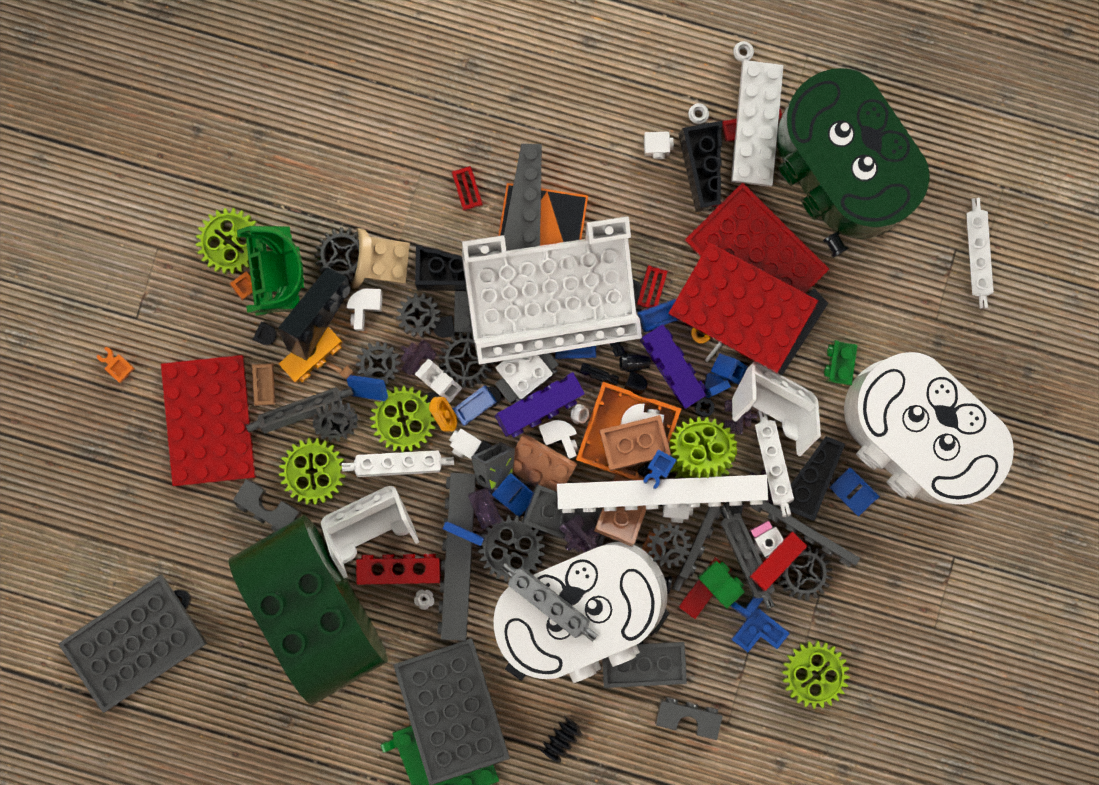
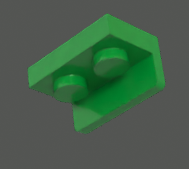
M834 340L832 345H828L827 356L830 359L829 365L826 364L824 369V377H827L826 382L852 385L858 345L843 343L838 340Z

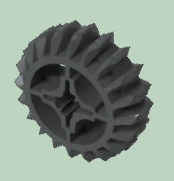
M340 227L339 234H337L336 230L332 229L333 235L331 237L327 232L324 234L327 238L326 241L322 238L319 239L323 246L315 247L316 250L321 251V253L314 254L315 258H321V260L316 262V265L322 266L319 271L323 273L327 267L332 269L331 267L334 265L337 266L343 263L349 270L336 272L347 276L348 280L352 282V275L356 273L358 260L353 265L350 257L356 248L359 251L358 232L352 235V229L348 228L346 234H344V228ZM346 239L354 243L341 247L336 241ZM331 245L334 250V255L330 258V261L327 262L326 253L329 246ZM337 247L340 251H347L345 253V256L348 260V263L342 258H340V260L338 259L340 255L338 250L336 249Z
M467 332V338H463V334L459 333V340H456L455 336H451L454 343L450 344L449 341H446L445 344L449 348H441V351L446 353V355L439 356L440 360H445V363L439 364V367H446L447 369L443 373H450V377L452 379L455 378V382L458 384L462 381L463 388H466V382H469L470 386L474 387V380L479 385L482 384L479 377L482 376L484 379H487L488 376L484 372L485 370L492 372V369L487 367V365H493L494 362L480 364L482 368L479 372L468 377L470 367L479 365L478 358L471 355V344L475 345L474 339H471L470 332ZM465 344L462 354L451 355L457 346ZM468 350L469 358L475 361L468 362L465 370L464 362L457 359L465 358ZM450 362L459 363L462 366V376L453 372Z
M808 545L806 551L804 549L799 556L809 555V559L802 565L795 564L794 562L789 565L796 573L794 585L790 582L788 576L789 567L779 576L783 577V580L778 582L779 585L786 584L783 591L787 592L791 589L790 597H794L797 593V599L801 600L804 594L805 600L808 601L810 600V594H812L813 598L816 599L818 598L817 590L821 594L825 593L821 588L822 585L827 588L830 586L825 582V579L832 580V576L826 574L827 572H832L833 569L826 568L825 565L831 562L830 560H822L826 556L825 553H821L818 556L819 548H815L812 552V545ZM815 560L820 566V577L813 572ZM796 567L800 569H805V567H807V572L811 576H813V578L810 576H804V578H802V573L800 572V570L796 569ZM806 580L816 582L809 589H799Z

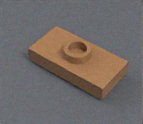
M274 364L252 365L254 406L276 405Z

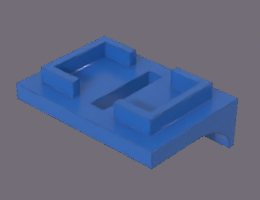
M851 467L829 487L858 517L880 497ZM861 484L862 487L848 499L847 496Z
M510 473L494 491L492 496L520 517L528 508L533 491Z

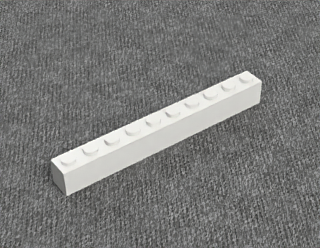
M767 475L660 479L657 489H653L656 483L655 480H648L646 484L644 480L557 484L558 509H562V513H575V508H583V512H596L598 507H604V511H617V507L625 506V510H638L637 506L646 505V509H658V505L666 504L667 508H679V504H688V508L700 507V503H708L709 507L721 506V502H729V506L742 505V501H750V505L763 504V500H768Z

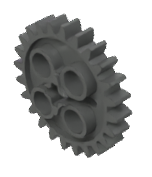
M510 515L507 516V521L499 517V524L492 521V529L487 526L485 527L489 533L481 534L485 541L482 543L483 549L478 550V553H484L480 561L487 562L483 567L484 569L492 568L489 573L490 575L496 572V579L503 575L504 581L507 582L509 576L500 569L505 563L512 567L510 561L516 556L522 559L521 567L525 568L528 572H530V569L538 570L534 564H542L538 556L545 554L539 551L540 548L545 547L544 544H539L543 536H536L539 529L532 530L531 526L519 522L518 515H516L514 521L511 520ZM503 529L511 530L512 538L505 541L501 538V531ZM522 538L530 539V548L522 549L519 545ZM497 539L507 545L514 543L516 544L515 548L527 553L528 557L526 558L516 552L509 554L507 553V548L496 544L494 541ZM494 548H501L504 555L501 559L493 558L492 550Z

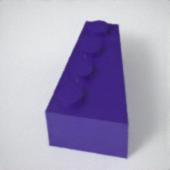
M662 324L643 336L640 342L683 409H686L705 397L707 389L701 380L697 381L694 376L696 372L692 365L686 363L683 358L685 356L679 346L675 345L672 340V334Z
M572 372L566 375L563 380L553 382L545 387L544 390L531 394L525 400L518 401L494 416L505 437L512 435L515 438L524 433L523 428L527 426L533 428L542 423L540 419L546 416L550 419L558 415L559 409L563 407L569 409L577 405L576 400L585 393Z

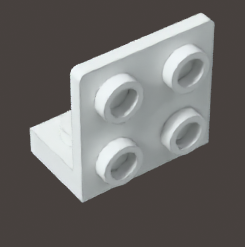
M539 355L504 360L495 367L520 399H523L552 376L551 370Z

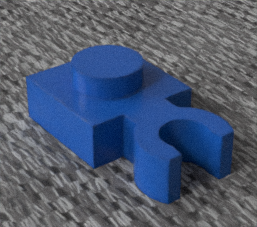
M658 449L648 466L652 473L645 476L644 483L646 484L652 478L656 481L653 489H657L660 484V476L665 479L667 478L676 459Z

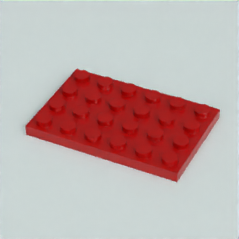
M743 182L684 240L700 257L710 242L804 293L829 270Z
M709 242L669 311V315L778 374L818 304V300Z
M244 355L162 363L161 372L172 486L256 478L252 434L246 428V424L250 423Z

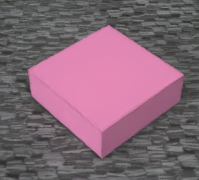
M766 520L750 529L749 532L752 537L756 538L772 529V525Z

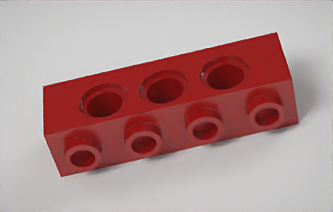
M383 554L382 558L374 559V555H361V559L356 560L357 585L440 583L441 557H436V554H423L424 558H415V554H403V558H395V554ZM376 563L381 564L384 568L381 575H376L373 572V566ZM396 563H401L404 566L403 574L398 575L394 572L393 567ZM416 563H422L425 566L423 574H417L414 571Z

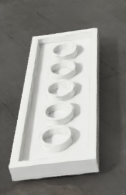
M748 60L742 61L731 182H743L744 184L768 187L773 185L783 65Z

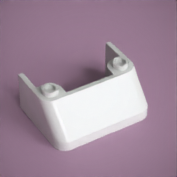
M753 362L747 368L732 398L733 420L737 421L752 406L782 422L785 436L796 441L797 455L801 456L821 437L817 397L811 391L786 377L769 370L757 362Z
M386 486L326 515L321 521L330 556L343 578L348 577L344 564L355 558L357 554L356 546L387 531L393 530L398 536L410 533L416 544L419 543L413 523L396 488L393 486Z

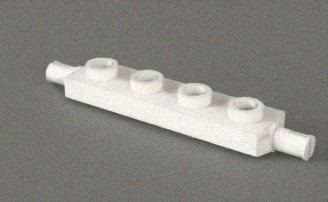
M972 198V211L966 213L972 295L979 297V309H983V300L984 308H988L987 296L993 294L988 212L981 210L980 198H976L977 206L975 198Z
M759 410L760 422L755 425L773 505L781 507L782 517H786L785 509L787 515L791 516L789 503L794 501L776 422L775 420H768V416L764 412L763 417L762 411Z
M439 450L356 455L354 463H342V472L355 471L357 477L439 473L442 466L454 465V457L441 458Z

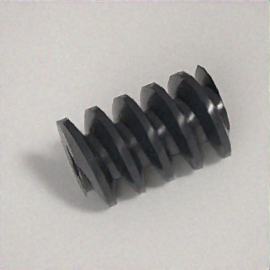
M566 715L563 716L566 723L558 722L561 729L553 728L556 735H548L551 742L543 741L545 749L539 748L548 758L558 763L561 762L559 755L566 756L567 754L564 748L571 750L572 746L569 741L572 743L577 742L574 735L582 736L580 727Z

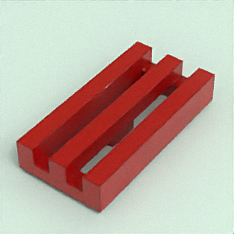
M471 166L452 171L463 211L483 206ZM465 172H469L478 202H473ZM458 174H461L469 205L465 204L457 178Z
M648 265L637 302L638 306L651 308L659 304L667 270H661L660 268ZM650 272H654L647 301L643 303L642 300ZM658 274H662L654 305H650Z

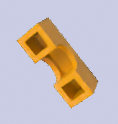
M328 326L316 345L315 353L307 361L290 353L279 365L295 383L300 381L303 383L311 376L310 372L315 367L317 369L321 368L327 362L325 359L330 354L334 356L342 349L340 345L343 341Z

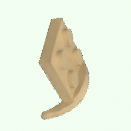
M357 228L359 256L351 288H359L364 278L405 284L410 243L369 237L365 229Z

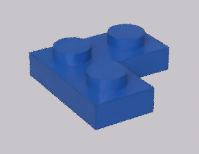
M757 607L731 640L748 653L760 637L778 649L790 633Z

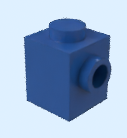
M719 353L711 372L724 380L739 385L748 366L735 358Z

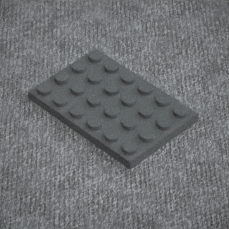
M162 574L58 643L103 713L208 644Z
M472 638L393 664L429 785H435L510 759Z

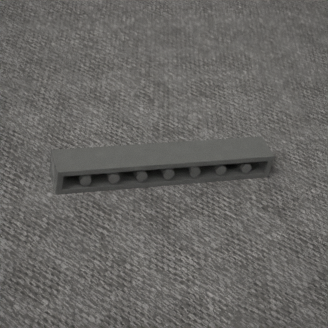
M451 473V476L446 479V489H450L449 497L445 498V510H448V518H444V524L445 522H450L473 533L476 489L475 474ZM447 531V539H443L442 551H446V560L442 559L441 572H445V578L440 582V593H444L443 601H439V613H442V622H438L437 634H441V639L466 641L472 542Z

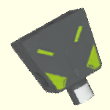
M499 442L471 456L477 483L489 489L491 495L510 473L513 474L515 449Z

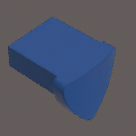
M712 373L706 375L704 384L707 389L705 391L706 398H710L731 387L728 380L724 381Z
M753 597L745 608L736 602L730 607L745 619H749L763 601V598L755 599Z

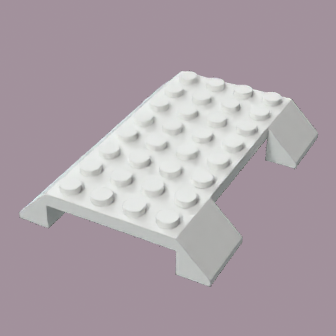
M629 217L587 222L586 237L582 240L506 251L504 235L463 241L462 259L478 363L485 364L642 338L640 318L636 315L628 238H631Z

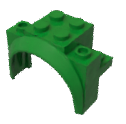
M248 226L237 230V237H246L254 305L246 306L247 313L263 316L274 312L292 311L300 301L298 294L304 288V277L300 250L292 241L290 226ZM266 244L272 249V251H267Z

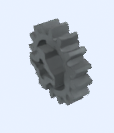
M414 293V298L412 299L406 296L408 301L406 303L400 302L403 308H397L401 315L397 316L396 319L402 321L399 327L405 328L404 332L406 334L411 332V336L414 338L417 336V333H419L421 338H424L425 332L432 335L430 329L437 330L438 328L435 323L441 322L437 315L442 313L440 310H436L439 304L437 302L433 303L434 299L431 296L426 299L425 293L421 297ZM422 303L429 305L431 309H424ZM411 305H413V307L410 309V311L407 312V310L409 309V307H410ZM420 311L423 315H421L420 319L418 320L415 316H417L418 312ZM429 319H431V321L429 322V324H428L427 326H425V324L427 323V321H428ZM407 322H414L416 328L409 326Z
M376 341L374 347L371 343H368L369 349L362 348L361 350L364 354L357 355L361 359V362L356 363V366L361 367L358 374L364 373L363 377L384 380L388 385L389 378L396 379L393 375L394 372H400L396 368V366L401 365L400 361H396L399 354H393L394 347L387 349V343L380 346L379 341ZM377 350L384 351L381 355H374L372 353ZM372 357L375 360L377 359L378 361L382 359L383 361L381 362V364L383 365L385 370L379 367L374 368L376 364L374 363V360H372ZM390 357L392 360L391 370L388 368V360L390 359ZM366 358L369 360V367L367 371L365 368ZM376 373H383L385 375L379 378L373 377Z
M331 400L330 405L323 403V409L317 408V414H313L314 421L312 422L316 435L320 434L321 439L328 437L329 442L333 438H336L337 442L340 441V437L347 439V434H354L353 428L358 427V418L354 407L350 408L349 403L342 405V400H339L337 404H334L333 400Z
M668 523V528L661 524L660 531L655 528L653 529L655 536L649 535L652 543H648L647 546L652 547V550L648 554H654L653 561L655 562L659 559L661 567L664 563H667L668 568H671V563L678 567V561L686 562L684 555L691 554L687 551V548L692 547L691 544H687L691 537H685L686 529L679 531L678 524L675 528H672L671 523ZM671 531L669 537L664 539L659 537L662 533ZM678 534L683 540L684 547L678 545L676 540ZM672 536H674L673 545H675V549H670L667 555H665L666 546L664 542H669ZM656 544L662 548L661 556L656 551ZM674 552L681 554L675 559L668 560L669 555Z

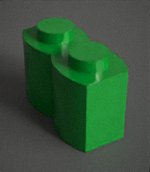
M715 560L698 576V579L727 609L745 593L742 589L744 584L737 577L732 578L728 574L730 569L723 561L718 563Z

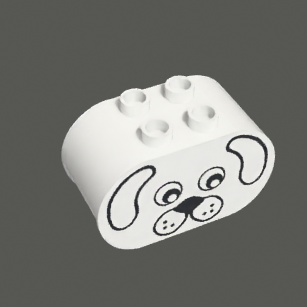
M914 352L894 355L867 367L854 379L848 389L844 403V416L851 436L861 446L856 455L871 469L875 470L878 467L882 470L885 468L890 472L892 476L888 479L887 484L901 497L906 498L909 496L913 499L917 497L936 504H970L991 495L1005 480L1012 465L1014 453L1013 440L1008 428L933 358Z
M622 542L608 543L534 574L537 579L590 619L588 628L598 634L593 642L583 634L577 638L573 637L510 586L503 592L497 602L494 612V633L502 654L520 672L539 679H555L569 673L572 682L576 683L595 675L596 671L601 669L599 664L601 659L608 657L612 667L635 658L636 654L640 653L637 644L642 642L655 629L665 612L667 604L666 581L656 561L654 562L653 558L636 545L631 547Z

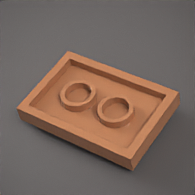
M661 415L600 430L610 471L650 462L658 449L671 456Z
M523 433L515 447L513 473L535 486L538 484L557 492V484L567 483L577 466V463L525 433Z
M615 474V476H614V478H613L612 481H631V480H628V479H626V478H623V477L618 476V475ZM646 505L637 506L638 510H625V506L617 507V511H604L603 507L594 531L633 547L647 510Z

